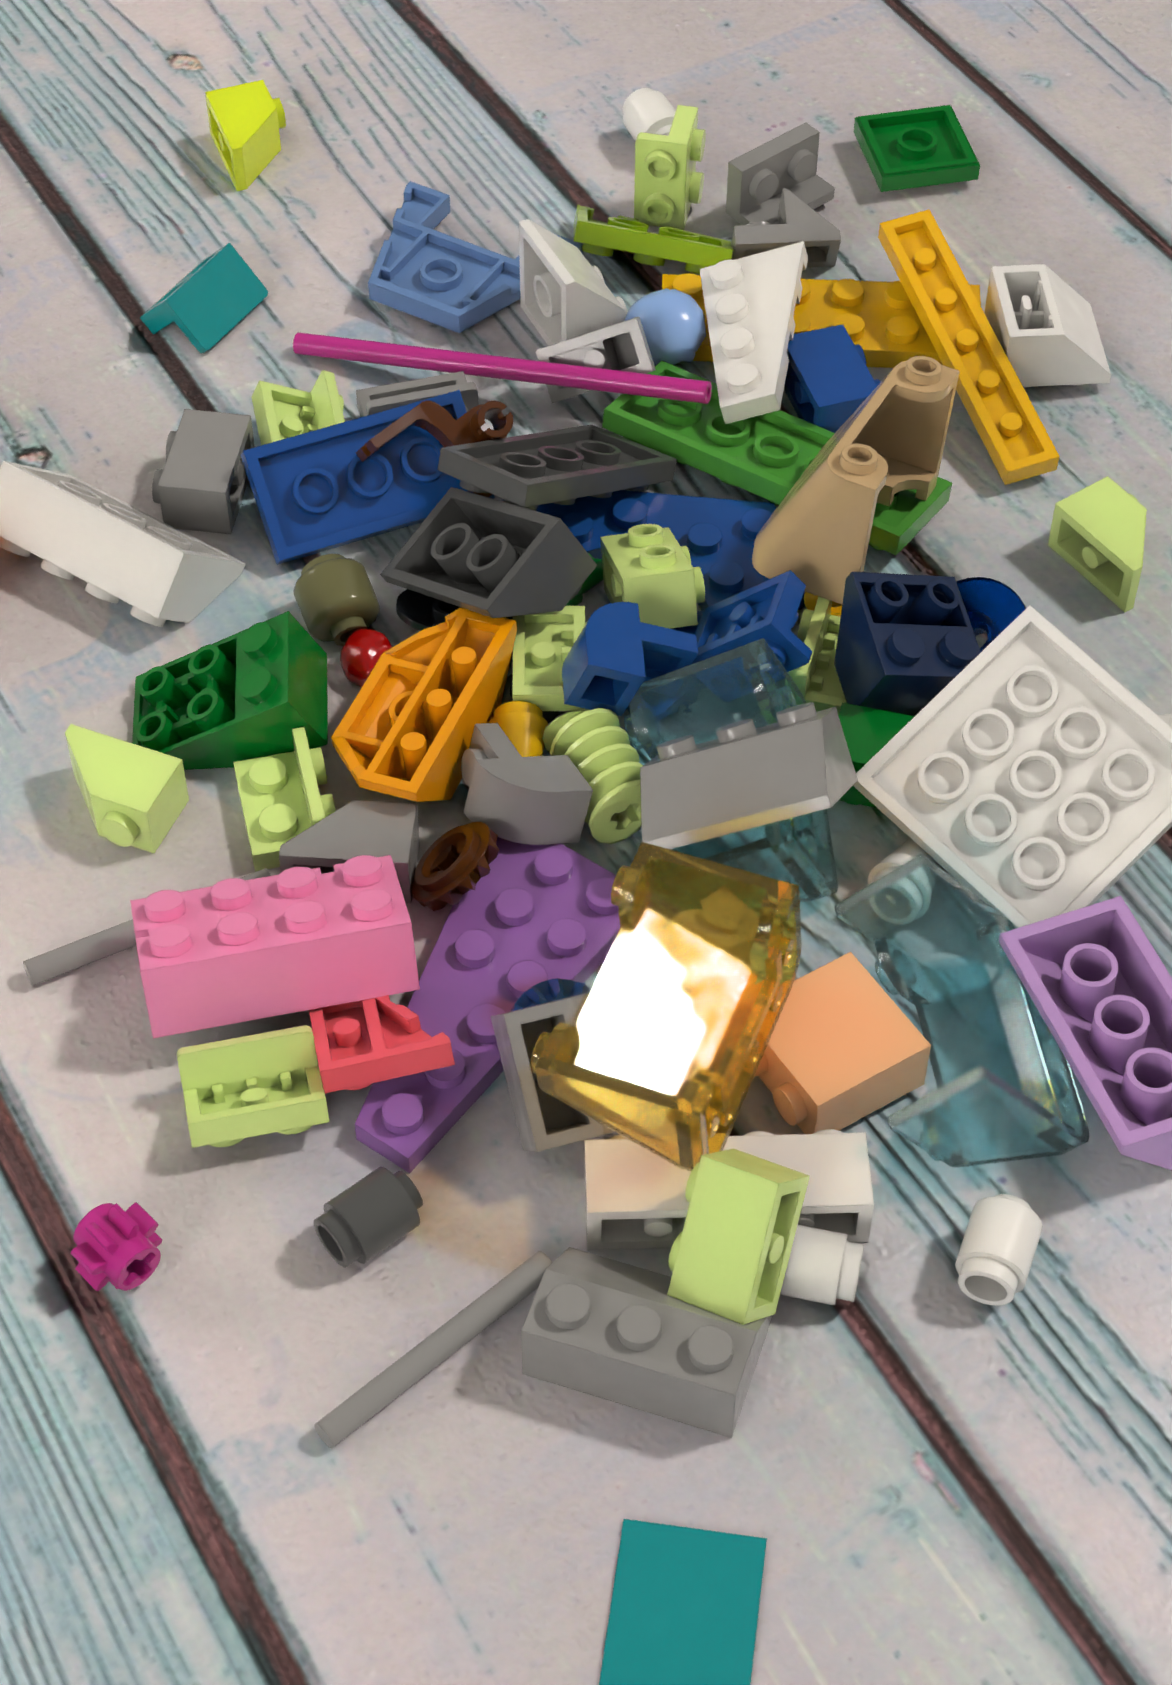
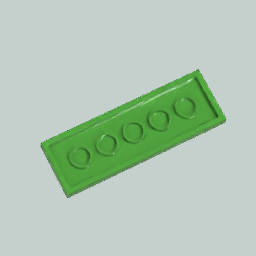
M665 361L659 362L655 366V371L646 373L710 381ZM710 381L712 393L708 404L621 394L604 409L602 428L676 458V462L692 466L719 478L726 484L738 486L763 497L779 506L821 448L835 434L781 410L725 424L720 409L717 384ZM938 477L936 487L926 501L915 498L917 489H908L895 493L890 506L876 503L869 545L875 549L885 550L897 555L949 501L952 482Z

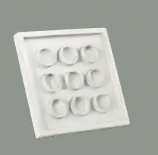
M1029 605L856 773L858 781L853 785L1008 928L1013 930L1095 904L1172 827V727Z

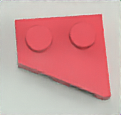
M389 995L309 1010L319 1071L325 1094L340 1090H360L376 1082L455 1065L450 1038L443 1032L433 1037L421 1029L419 1016L406 1006L391 1002Z

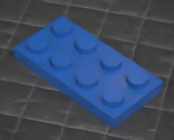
M460 390L425 399L441 405L455 420L467 412ZM425 400L243 450L241 459L277 565L422 523L451 487L467 491L460 487L459 479L438 471L440 451L444 446L428 431L420 427H408L363 462L355 453L372 437ZM492 494L489 498L494 499L495 495Z

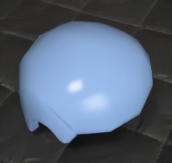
M666 288L643 296L630 307L624 320L640 317L654 366L661 361L672 365L682 361L692 362L695 357V351L699 349L706 336L703 310L692 296L676 289L670 290Z

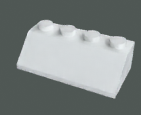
M7 461L2 462L0 468V547L24 557H29L33 553L43 559L40 566L43 570L68 580H73L75 576L88 582L85 591L99 599L111 603H118L119 599L129 603L133 606L130 614L143 622L158 627H163L166 620L190 623L242 574L245 567L244 562L71 475Z

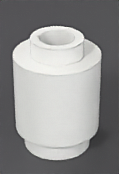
M641 88L631 93L623 104V123L635 141L637 135L641 132L668 136L676 110L663 93L650 88Z
M999 1194L994 1197L983 1198L975 1203L955 1263L956 1271L959 1274L958 1286L964 1294L973 1300L987 1305H1006L1013 1300L1016 1293L1025 1287L1043 1227L1041 1219L1027 1202L1013 1195Z
M797 1225L780 1295L834 1306L836 1299L854 1302L864 1245L847 1242L848 1234Z

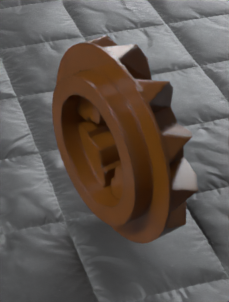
M471 822L455 827L443 834L427 849L416 867L411 888L414 899L423 907L427 906L434 912L443 909L447 904H458L466 892L475 890L476 883L481 877L490 873L489 864L496 859L499 848L496 845L498 836L483 822Z

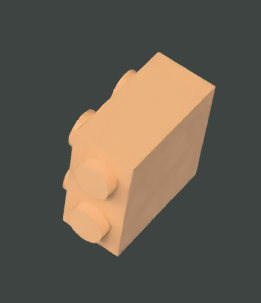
M851 952L739 1009L737 1040L734 1042L736 1057L745 1072L751 1077L758 1076L773 1094L775 1106L782 1118L791 1126L797 1124L804 1134H813L826 1129L839 1131L924 1085L931 1044Z

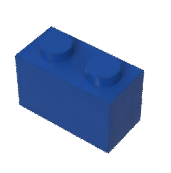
M843 324L794 334L793 340H789L787 348L789 364L784 385V391L798 418L836 433L881 381L873 379L867 368L862 347L859 344L854 345Z

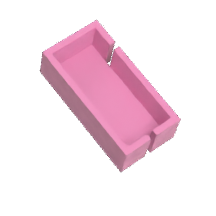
M370 855L356 856L344 863L333 865L334 872L324 874L321 873L320 867L313 869L293 867L282 871L279 875L250 880L230 878L219 881L210 887L182 892L161 890L152 893L147 898L130 900L140 974L153 1038L420 990L412 923L391 855L381 857Z

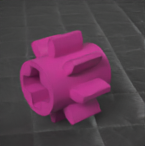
M137 1202L126 1211L117 1203H105L95 1207L82 1218L74 1231L73 1240L77 1246L71 1250V1255L79 1262L75 1270L96 1291L101 1290L108 1282L117 1290L124 1291L139 1286L151 1276L160 1262L161 1253L157 1246L162 1243V1239L154 1232L159 1224Z

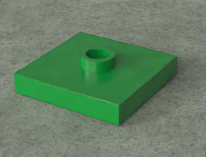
M951 105L855 117L854 134L880 192L978 180L980 163Z

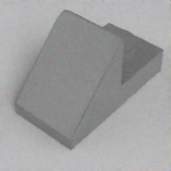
M786 188L782 189L778 210L779 224L753 221L742 226H734L731 242L733 247L731 260L804 241L808 255L806 268L835 266L841 242L840 230Z
M640 317L535 350L538 361L644 374L656 370ZM546 384L552 403L593 391Z

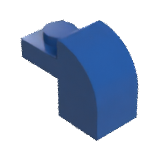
M614 602L598 608L588 619L564 660L562 667L564 704L590 710L596 708L610 709L617 716H622L641 685L674 692L698 655L696 635L640 622L637 603Z

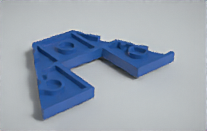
M619 490L613 491L612 497L609 498L586 496L576 498V502L572 505L548 503L538 505L536 510L537 512L561 518L586 552L594 559L598 558L601 560L600 537L628 533L631 527L640 524H656L662 528L669 527L679 545L688 547L692 566L700 567L703 574L705 601L697 603L701 611H697L698 624L704 608L769 580V578L761 575L753 567L752 554L758 532L776 510L774 503ZM804 594L801 599L798 610L802 609L805 606ZM698 625L672 629L695 634ZM689 667L674 692L645 685L640 686L628 705L627 710L641 737L652 732V723L681 699L687 703L697 695V689L706 681L695 670Z

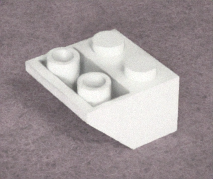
M1045 264L991 266L984 313L1023 388L1110 383L1111 372L1089 302Z

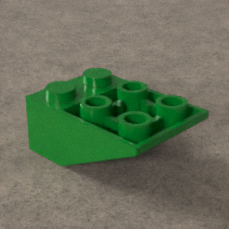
M289 611L264 622L256 623L248 629L213 644L205 645L197 651L162 666L154 667L146 673L136 676L132 744L180 758L183 761L184 770L234 768L233 762L293 752L292 729L305 727L309 749L328 744L327 653Z

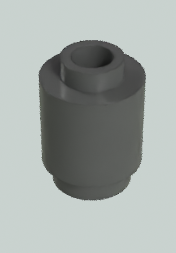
M379 1167L325 1203L324 1213L316 1218L313 1224L321 1243L340 1266L347 1267L356 1260L364 1264L420 1225L417 1209L423 1206V1201L418 1189L405 1173L398 1171L392 1174L388 1169Z

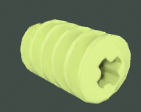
M596 708L588 711L577 710L567 712L554 719L545 727L542 737L544 746L551 756L568 755L593 789L585 822L589 824L592 837L600 843L614 844L627 839L642 826L640 768L643 765L639 763L637 750L630 745L627 732L620 727L618 716L610 709Z

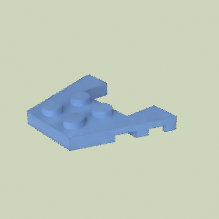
M410 181L403 192V205L401 209L397 208L394 215L393 230L389 240H384L369 278V299L457 333L463 332L519 300V256L516 259H512L434 230L450 213V195ZM557 235L565 241L576 246L584 255V251L582 250V243L574 242L571 239Z

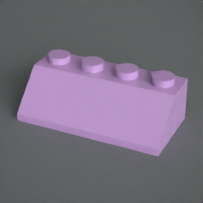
M1122 896L1000 933L999 943L1121 1155L1172 1170V977Z

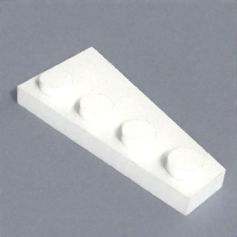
M804 241L735 260H723L713 266L699 269L719 404L725 424L780 410L789 364L787 348L789 340H793L796 326L793 317L795 305L800 303L803 289L800 281L801 273L806 270L808 262Z

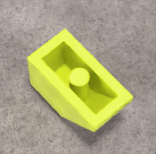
M263 80L205 92L210 135L236 191L246 190L281 150L279 129L286 128L284 109L279 98L272 99Z

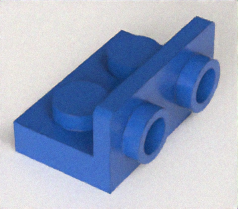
M789 570L704 608L695 632L698 655L690 667L718 693L728 697L808 664L812 650L791 631L798 620L797 611L806 584Z

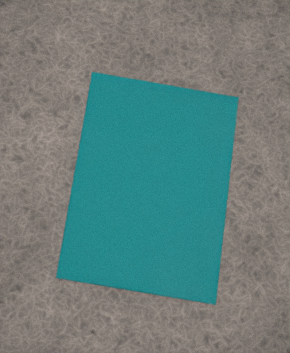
M624 1519L599 1685H750L767 1538Z

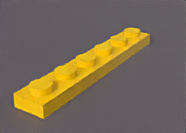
M930 209L880 223L878 238L944 366L960 371L956 391L1004 485L1057 470L1060 456Z

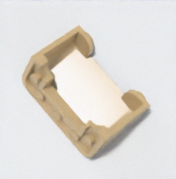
M915 356L896 365L821 448L758 532L752 554L753 567L761 575L769 579L791 570L806 584L805 592L843 604L846 578L851 572H864L876 503L890 506L895 493L908 489H917L915 498L926 501L936 487L960 371L943 366L937 360L926 356Z

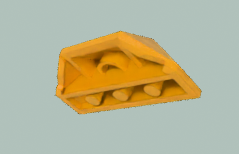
M459 608L445 616L446 622L423 629L383 652L331 736L333 747L360 788L415 802L450 800L463 778L461 760L464 751L470 747L474 725L489 723L494 717L495 709L502 703L517 633L516 620L503 617L491 618Z

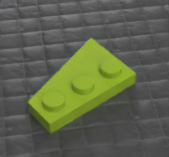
M577 205L573 225L574 242L583 243L582 250L584 252L599 256H613L614 249L634 253V261L653 266H664L665 259L685 262V270L695 274H700L699 269L713 266L723 260L732 259L733 247L731 241L673 227H660L658 234L648 232L649 226L639 222V219L619 215L618 217H609L607 222L593 219V208Z

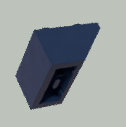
M851 572L845 582L834 662L846 703L916 716L981 653L955 577Z

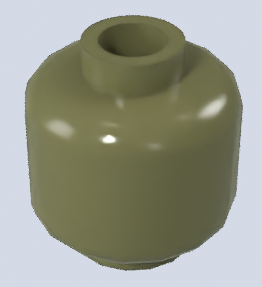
M340 554L323 555L307 563L302 569L301 576L298 578L293 590L309 634L320 641H334L335 644L340 646L345 645L353 632L369 628L375 622L380 611L377 597L364 566L351 558H344Z

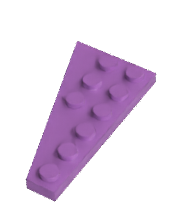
M497 837L496 845L499 848L496 859L489 864L490 873L480 878L476 883L475 890L466 892L459 903L452 906L419 979L420 990L414 991L407 1008L419 1016L421 1029L432 1037L443 1032L450 1038L455 1065L373 1083L355 1122L356 1139L403 1170L411 1173L504 1071L491 1016L510 1012L518 998L526 990L540 982L559 978L584 983L648 914L651 900L649 893L563 844L530 845Z

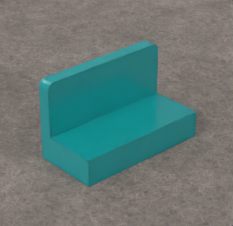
M229 242L200 262L139 318L152 334H155L174 321L198 352L205 353L268 296V290Z

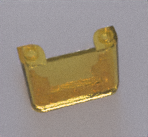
M641 842L631 866L622 865L615 877L611 892V903L619 906L620 929L575 1025L559 1022L554 1027L552 1033L546 1031L541 1033L532 1053L531 1072L537 1075L541 1091L675 1166L692 1172L696 1164L700 1162L701 1155L723 1151L793 986L801 956L799 885Z

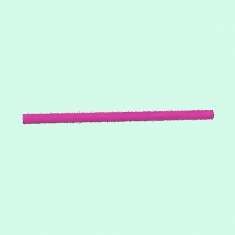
M300 332L296 333L293 340L295 354L448 373L463 371L465 375L703 404L709 403L712 393L710 381Z

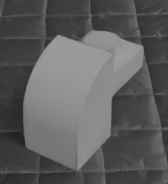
M498 723L475 724L470 747L464 751L461 760L462 777L465 784L469 787L463 812L471 822L485 823L499 838L530 845L579 843L593 789L568 755L522 757Z

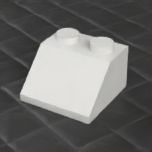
M530 219L519 222L521 309L548 346L625 320L628 310L623 299L613 295L606 286L599 268L595 265L591 266L576 246Z

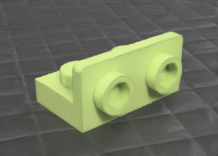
M565 606L562 611L513 616V620H516L517 633L513 647V701L535 704L542 711L590 710L564 704L562 681L564 660L585 626V606Z
M305 727L292 729L293 752L233 762L255 872L264 868L280 867V846L336 811L332 793L320 795L318 785L327 784L321 747L309 749Z

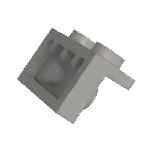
M805 122L729 161L726 213L742 225L753 221L779 224L778 210L783 188L790 190L812 209L832 200L835 188L816 174L820 132Z

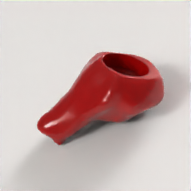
M359 629L349 636L341 650L340 663L345 677L351 683L362 688L383 652L394 647L383 633L372 629Z

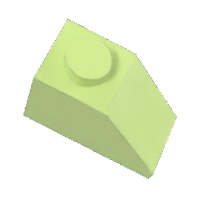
M1108 476L1055 503L1048 546L1124 613L1134 607L1142 572L1147 509L1133 495L1127 493Z
M70 724L65 732L73 773L98 835L107 838L116 845L123 847L133 846L155 854L189 801L182 759Z

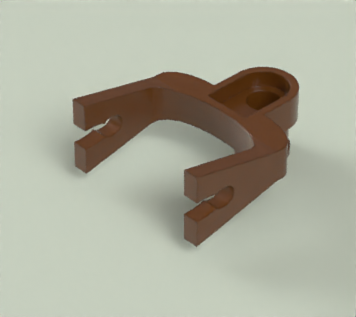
M425 400L372 437L355 453L363 462L411 426L420 427L428 431L444 447L506 438L513 426V415L509 412L504 416L502 411L507 406L502 402L489 401L473 407L455 420L441 405ZM485 419L491 422L494 430L488 428L483 431L481 429V426L486 423ZM468 491L485 497H490L492 495L491 493H477Z

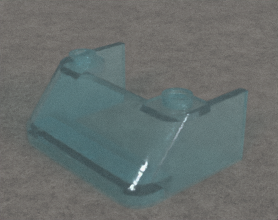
M922 854L834 906L836 916L875 943L879 958L875 962V970L880 982L890 994H900L916 1006L923 1036L931 1044L929 1058L938 1089L888 1116L890 1129L925 1150L934 1160L943 1161L953 1168L1064 1155L1088 1142L1089 1128L1069 1063L999 943L1000 933L1016 929L1009 919Z

